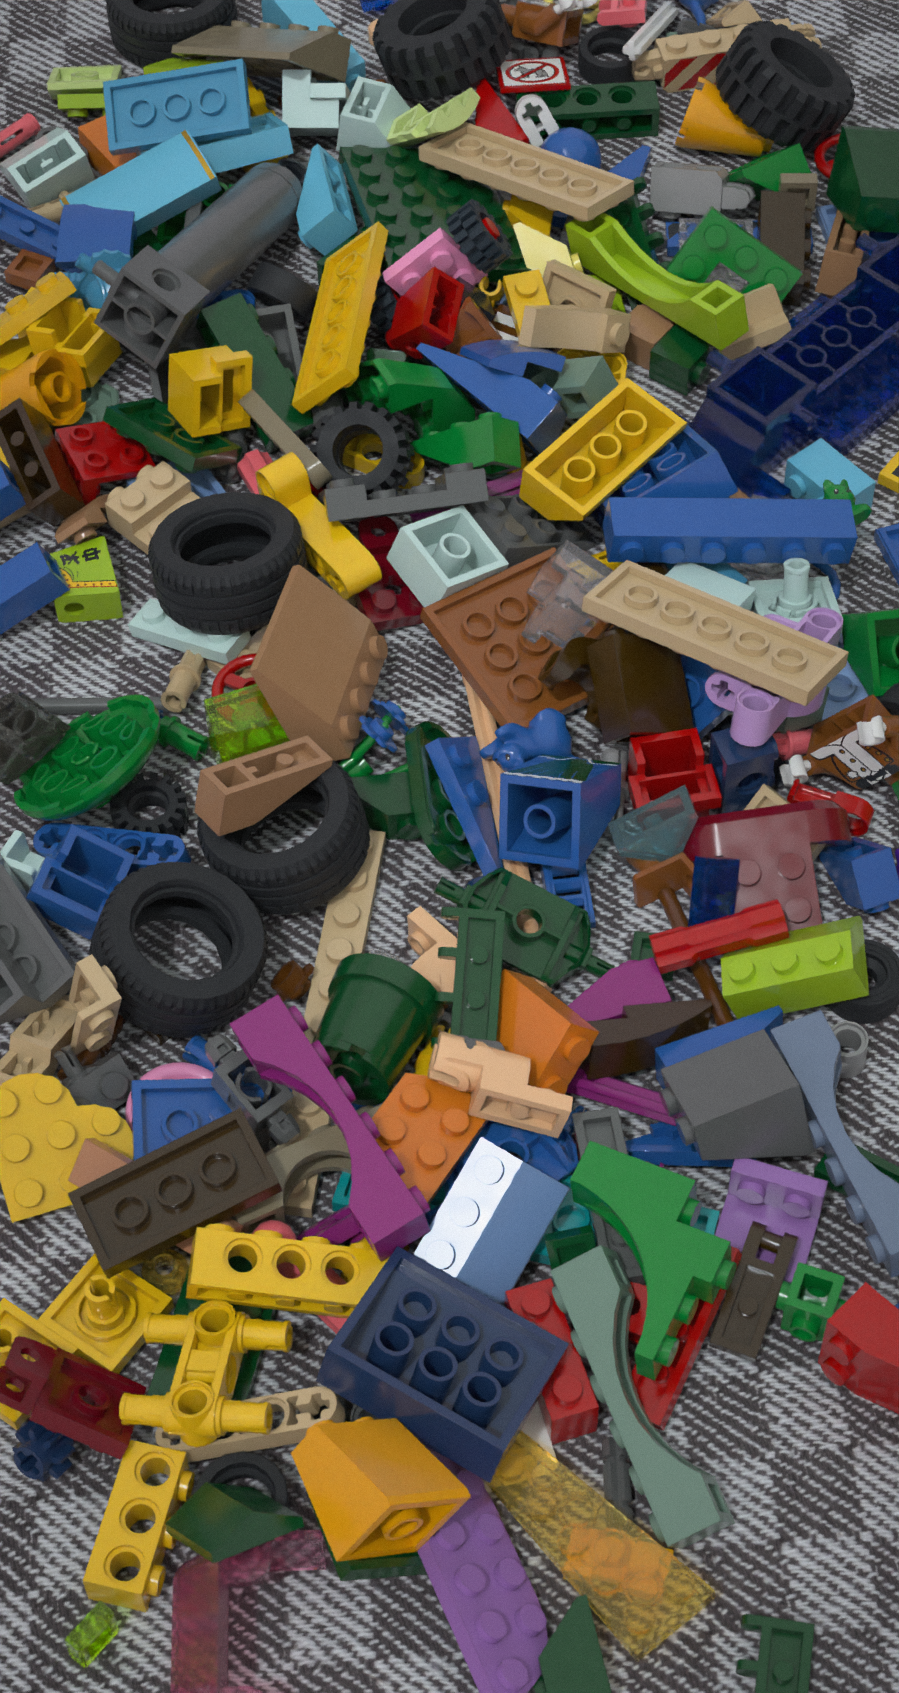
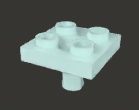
M790 558L784 562V579L747 582V585L756 588L751 610L761 616L776 614L798 623L809 610L817 607L832 609L842 616L828 576L809 577L810 565L809 561L805 559Z

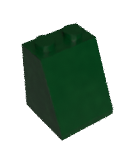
M842 125L826 195L855 231L899 233V129Z

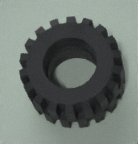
M356 401L349 402V408L346 409L341 405L334 408L335 415L331 418L327 415L323 417L321 422L324 426L321 430L315 429L313 437L316 439V444H310V451L333 476L330 481L354 478V485L365 484L367 500L368 494H372V492L397 489L399 485L405 487L409 481L406 478V474L408 471L412 472L414 463L411 462V456H415L414 447L410 444L409 440L411 438L408 432L388 410L383 407L378 408L374 403L365 402V405H360ZM375 434L381 439L383 444V454L379 464L367 474L357 476L349 474L343 466L345 447L358 435Z

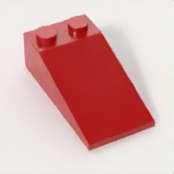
M865 1282L827 1320L818 1364L821 1365L825 1376L838 1386L844 1385L855 1395L898 1414L899 1309Z

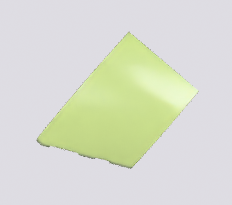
M471 87L430 113L419 103L393 120L386 140L393 146L410 147L453 130L462 125L471 116L479 102L480 96Z

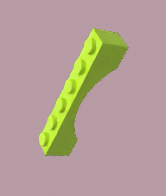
M603 212L591 221L573 219L565 225L571 255L578 253L583 267L722 351L749 331L745 298L742 293L720 280L710 283H695L669 273L643 252L613 217Z

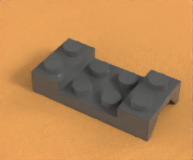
M473 462L450 465L448 468H444L443 475L435 478V484L411 487L412 489H407V495L397 496L396 489L372 492V494H368L367 500L365 484L354 485V478L330 481V483L326 484L327 489L318 493V500L325 506L328 522L339 521L340 523L452 509L462 504L489 501L485 468L474 470Z

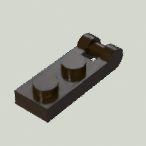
M756 1221L752 1222L741 1252L742 1257L735 1270L733 1280L727 1291L709 1342L710 1347L754 1363L758 1357L782 1283L786 1277L799 1240L798 1236L787 1232L784 1233V1236L767 1231V1225ZM760 1248L777 1254L774 1264L756 1258Z

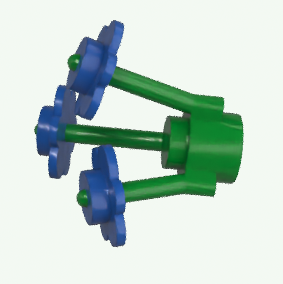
M374 699L371 702L374 706V711L382 719L378 717L374 719L366 718L363 715L359 717V721L362 723L361 726L368 735L352 751L350 758L342 759L337 763L349 774V777L369 776L374 772L362 756L376 742L391 752L398 750L392 741L394 732L389 725L404 735L409 730L404 721L406 715L399 705L389 700L385 703ZM406 763L384 774L408 772V765Z

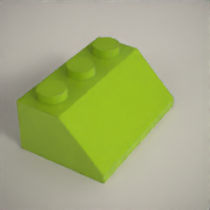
M855 916L789 931V938L759 947L749 946L725 953L721 957L722 994L736 1018L740 1019L778 1005L784 1014L869 996L862 918Z

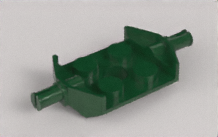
M502 867L488 873L473 886L468 884L465 889L442 876L434 891V894L457 904L456 907L505 911L502 961L546 983L549 988L555 987L576 973L577 970H585L601 978L606 972L615 967V965L592 955L594 949L590 947L591 924L587 911ZM520 915L532 916L538 923V931L530 934L523 932L518 927L516 918Z

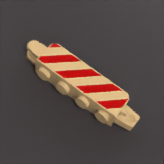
M788 18L770 20L776 25H786L792 31L797 30L804 34L805 38L810 41L813 40L822 48L818 37H815L816 31L812 24L799 23L791 25ZM741 24L734 27L655 39L654 49L643 52L637 60L632 61L633 77L635 80H659L662 89L668 93L701 88L696 86L699 76L716 85V68L741 30L747 25Z

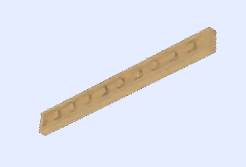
M370 830V845L367 850V857L358 874L341 893L328 901L304 1019L309 1029L303 1033L310 1043L314 1039L328 1005V988L337 965L343 958L349 955L365 952L386 845V832ZM294 1090L292 1091L294 1098L291 1108L285 1114H292L299 1125L300 1135L289 1145L307 1138L314 1129L320 1126L331 1125L332 1120L323 1109L306 1096ZM321 1172L304 1179L295 1187L288 1198L285 1215L313 1217Z

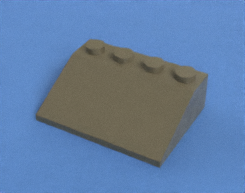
M231 21V26L217 25L173 45L171 53L187 59H217L224 61L243 59L246 63L247 76L282 78V70H311V78H316L318 81L346 82L351 39L339 35V29L331 26L320 25L317 31H309V27L299 24H289L288 29H280V25L260 22L259 28H254L252 24L247 22Z

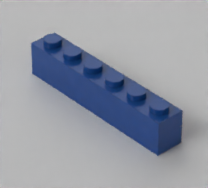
M609 497L603 520L608 562H625L629 560L634 563L757 564L784 563L790 558H802L809 561V563L828 565L849 564L858 539L851 501L849 499Z

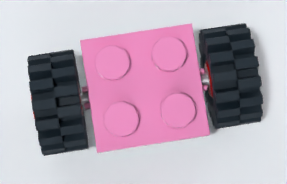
M471 199L447 218L448 230L454 238L440 227L385 271L381 269L370 321L373 324L376 323L378 330L382 334L385 332L386 335V332L391 329L399 298L434 266L454 279H457L459 276L473 286L478 284L484 276H488L487 273L491 272L513 254L511 251L512 247L507 242L508 238L502 233L501 230L503 229L501 226L495 223V218L491 214L489 215L487 209L483 205L480 206L478 201Z

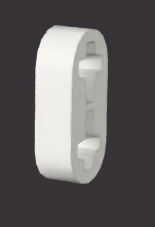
M528 94L518 100L515 106L517 120L529 138L531 145L539 147L543 144V139L539 132L546 129L548 135L557 131L559 127L541 97L535 94ZM527 103H531L534 107L540 105L541 108L537 111V115L541 120L540 124L535 126L530 117H522L526 112L524 106Z

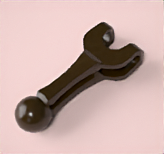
M663 562L636 563L663 575L670 571ZM606 623L596 639L577 637L569 640L562 650L554 652L548 658L538 676V680L551 691L559 682L564 680H572L578 683L586 692L589 701L584 718L598 731L601 729L587 646L601 640L602 634L607 631L623 629L611 623ZM627 630V634L634 635V633Z

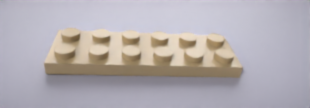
M464 122L457 128L445 132L419 146V160L434 165L438 170H447L461 175L463 179L475 180L489 185V188L493 190H502L516 195L520 200H530L545 206L548 210L560 211L574 216V219L578 221H591L596 216L634 195L633 180L468 122Z
M629 560L623 562L583 597L582 611L599 618L603 622L614 624L635 633L638 637L654 641L678 654L689 656L709 665L713 669L724 671L745 680L750 685L759 686L784 697L790 702L799 703L803 706H807L847 663L848 651Z

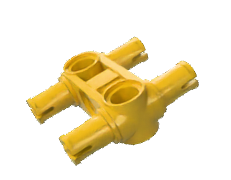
M223 1300L205 1302L194 1311H190L188 1315H167L148 1312L143 1324L145 1342L147 1344L182 1346L170 1392H167L165 1396L134 1395L130 1393L122 1395L119 1405L121 1424L162 1427L164 1432H167L169 1435H179L185 1444L192 1447L209 1445L217 1438L225 1436L227 1432L269 1435L273 1422L271 1403L241 1402L232 1400L243 1355L248 1350L290 1352L293 1342L291 1321L251 1319L248 1314L235 1311L231 1304Z

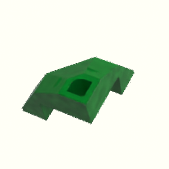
M376 358L360 362V373L356 381L348 388H340L341 398L346 406H349V402L357 401L360 405H365V402L374 403L378 408L383 407L390 413L401 410L404 415H409L414 422L416 433L420 439L422 434L426 432L448 430L450 425L456 422L475 421V409L438 367Z

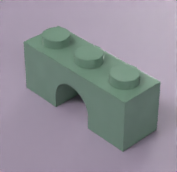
M603 355L565 359L562 372L527 363L523 378L531 380L539 388L547 384L563 398L560 404L567 413L568 419L583 417L618 386Z

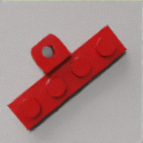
M731 1246V1258L733 1262H736L737 1268L742 1254L738 1248ZM630 1282L635 1293V1299L630 1316L628 1341L638 1345L646 1318L647 1289L645 1285ZM720 1288L713 1304L699 1299L698 1307L689 1325L682 1323L676 1338L679 1339V1346L672 1364L669 1367L662 1365L656 1380L637 1374L635 1364L631 1375L640 1402L655 1428L664 1431L727 1290Z

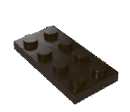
M240 1107L68 1193V1196L107 1279L194 1236L197 1227L205 1228L209 1224H218L283 1190Z

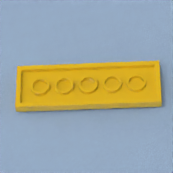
M379 221L326 258L291 404L302 414L315 405H323L330 398L331 394L342 387L348 388L359 376L360 360L365 350V337L371 322L370 314L376 299L375 291L381 276L380 268L383 254L386 251L385 245L388 236V230Z

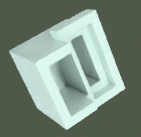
M282 70V121L288 125L290 136H338L340 115L351 93L346 83H316V78H311V70Z

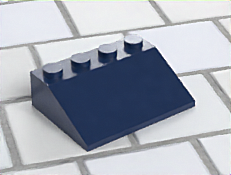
M397 1246L328 1346L316 1382L379 1419L396 1418L422 1444L490 1483L518 1437L569 1344Z

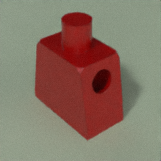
M437 267L431 268L399 298L391 329L385 335L387 344L392 349L402 350L415 359L424 358L416 349L420 343L438 349L451 344L454 338L465 285Z

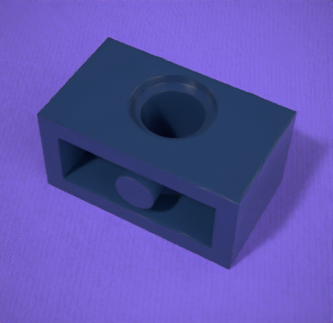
M730 728L711 733L708 764L713 766L722 796L721 807L717 808L720 814L743 811L763 784L770 787L775 785L773 768L774 760L778 759L779 752L773 736L763 745L753 747L741 745L734 741L730 735Z

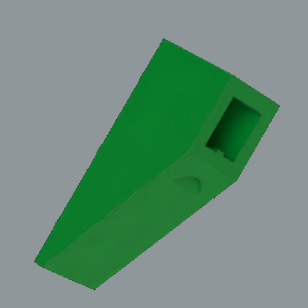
M498 412L482 413L478 416V420L472 422L453 423L450 425V429L442 432H426L422 434L421 439L410 442L416 453L449 465L473 462L474 470L485 468L486 476L494 477L521 468L519 422L502 418V414Z

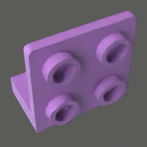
M749 1158L735 1159L731 1169L728 1194L715 1236L730 1241L731 1246L738 1248L740 1252H742L753 1221L767 1225L766 1230L784 1236V1233L787 1232L798 1236L799 1240L784 1281L792 1283L798 1262L807 1263L822 1212L828 1181ZM760 1248L756 1258L774 1264L777 1254Z

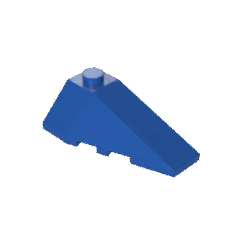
M420 343L416 348L427 362L433 367L440 368L464 393L469 392L470 396L486 412H498L502 414V418L519 422V433L522 442L536 454H541L559 438L567 413L559 404L563 398L547 384L539 388L529 379L488 367L479 362L424 343Z

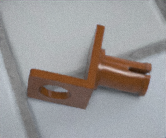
M639 841V846L644 853L639 850L636 844H633L628 849L625 858L638 872L632 879L634 903L639 908L658 900V893L665 888H672L674 892L683 888L703 913L710 911L709 882L683 852L662 861L646 841ZM692 878L696 882L699 892L695 888Z

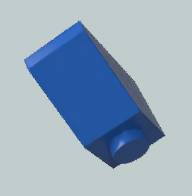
M858 837L851 838V845L836 847L833 844L824 847L819 854V859L847 905L863 910L864 913H876L889 908L890 901L899 899V878L891 847Z

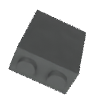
M764 1029L660 1069L665 1088L659 1090V1095L664 1109L669 1117L677 1115L678 1118L675 1119V1123L685 1146L693 1143L702 1160L805 1156L814 1152L800 1085Z

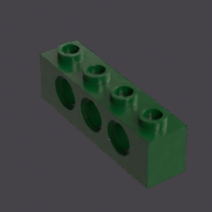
M655 81L574 85L569 90L519 92L515 96V106L518 100L525 95L535 94L541 97L559 129L568 127L583 129L592 135L595 140L658 136L660 106ZM527 103L524 106L526 112L522 117H530L536 126L541 123L537 115V111L541 107L540 105L534 107L531 103ZM515 114L516 121H517V123L519 124V126L521 127L520 123H519L518 120H517L516 114ZM546 129L539 132L544 142L549 135Z

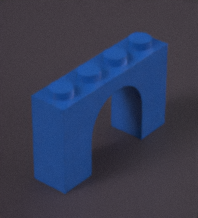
M0 460V521L26 505L11 469ZM37 542L0 566V635L70 590L57 561Z

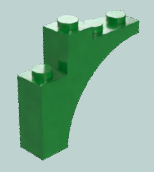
M589 1141L570 1179L573 1202L589 1209L609 1224L626 1243L640 1267L647 1289V1310L642 1335L635 1350L637 1374L656 1380L662 1365L669 1367L672 1364L679 1346V1339L676 1338L682 1323L687 1325L691 1323L696 1313L699 1299L713 1304L720 1288L723 1290L729 1288L736 1270V1262H733L731 1258V1242L694 1228L702 1202L697 1200L696 1180Z

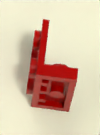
M104 421L55 429L56 442L85 506L96 499V496L100 495V483L137 477L143 467L147 465L156 466L142 443L119 435L116 432V428Z

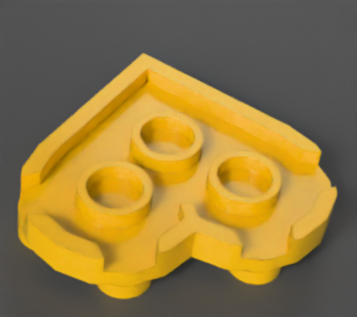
M39 1073L19 1074L3 1082L0 1085V1183L11 1222H18L72 1205L68 1193L79 1187L69 1182L68 1179L86 1138H96L133 1160L132 1131L127 1121L110 1107H102L96 1104L77 1106L69 1090L53 1076Z

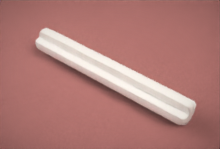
M671 1L664 2L623 46V54L629 55V60L631 61L637 60L677 17L679 13L678 8L673 7Z

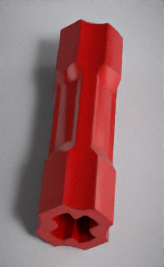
M778 899L744 908L739 913L690 927H676L648 936L660 974L692 966L697 961L745 947H759L789 938V931L781 904Z

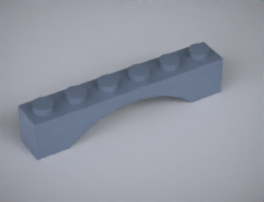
M821 1010L770 1029L771 1041L800 1085L813 1147L815 1149L822 1147L828 1158L824 1161L827 1173L835 1187L842 1184L848 1196L845 1198V1205L855 1225L862 1223L869 1235L865 1237V1241L873 1261L876 1264L883 1262L891 1278L898 1276L899 1183L877 1170L858 1151L844 1129L836 1108V1088L842 1071L841 1045Z

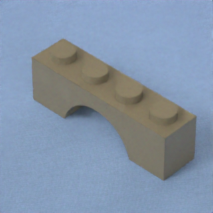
M382 1104L375 1107L365 1106L356 1112L360 1115L366 1111L372 1119ZM328 1124L314 1129L305 1139L291 1145L280 1144L269 1150L265 1156L283 1191L230 1218L243 1225L240 1233L252 1234L265 1221L281 1220L285 1223V1209L288 1198L295 1187L304 1179L325 1171H341L351 1174V1157L347 1142L337 1125L332 1126Z

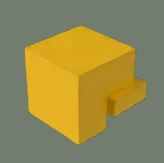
M67 297L31 323L26 329L34 356L47 349H57L56 351L60 353H69L78 362L85 377L86 387L90 388L97 383L120 356L122 351L119 341L94 323L100 309L89 307L85 311L83 301L79 298Z
M227 345L169 354L168 411L192 438L250 427L251 417L238 401L252 389L253 356L247 350L233 352Z

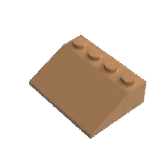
M295 565L291 568L250 668V673L289 740L308 735L334 761L350 758L362 725L359 717L361 715L365 716L369 709L372 694L388 655V647L385 638L378 634L372 621L304 567Z

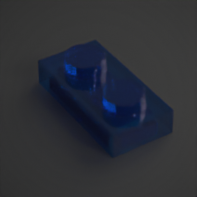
M695 856L688 927L734 914L740 859Z

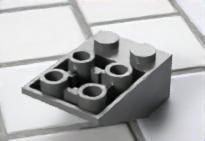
M519 494L506 496L488 495L489 501L462 504L509 563L507 569L553 547L556 548L566 561L593 548L596 544L580 521L548 520L519 498Z

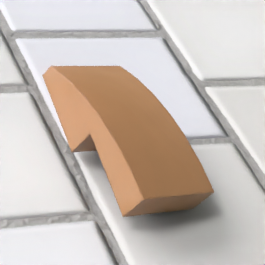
M109 494L97 497L65 519L59 525L55 534L58 544L75 542L77 545L94 539L97 536L95 530L108 521L105 503Z

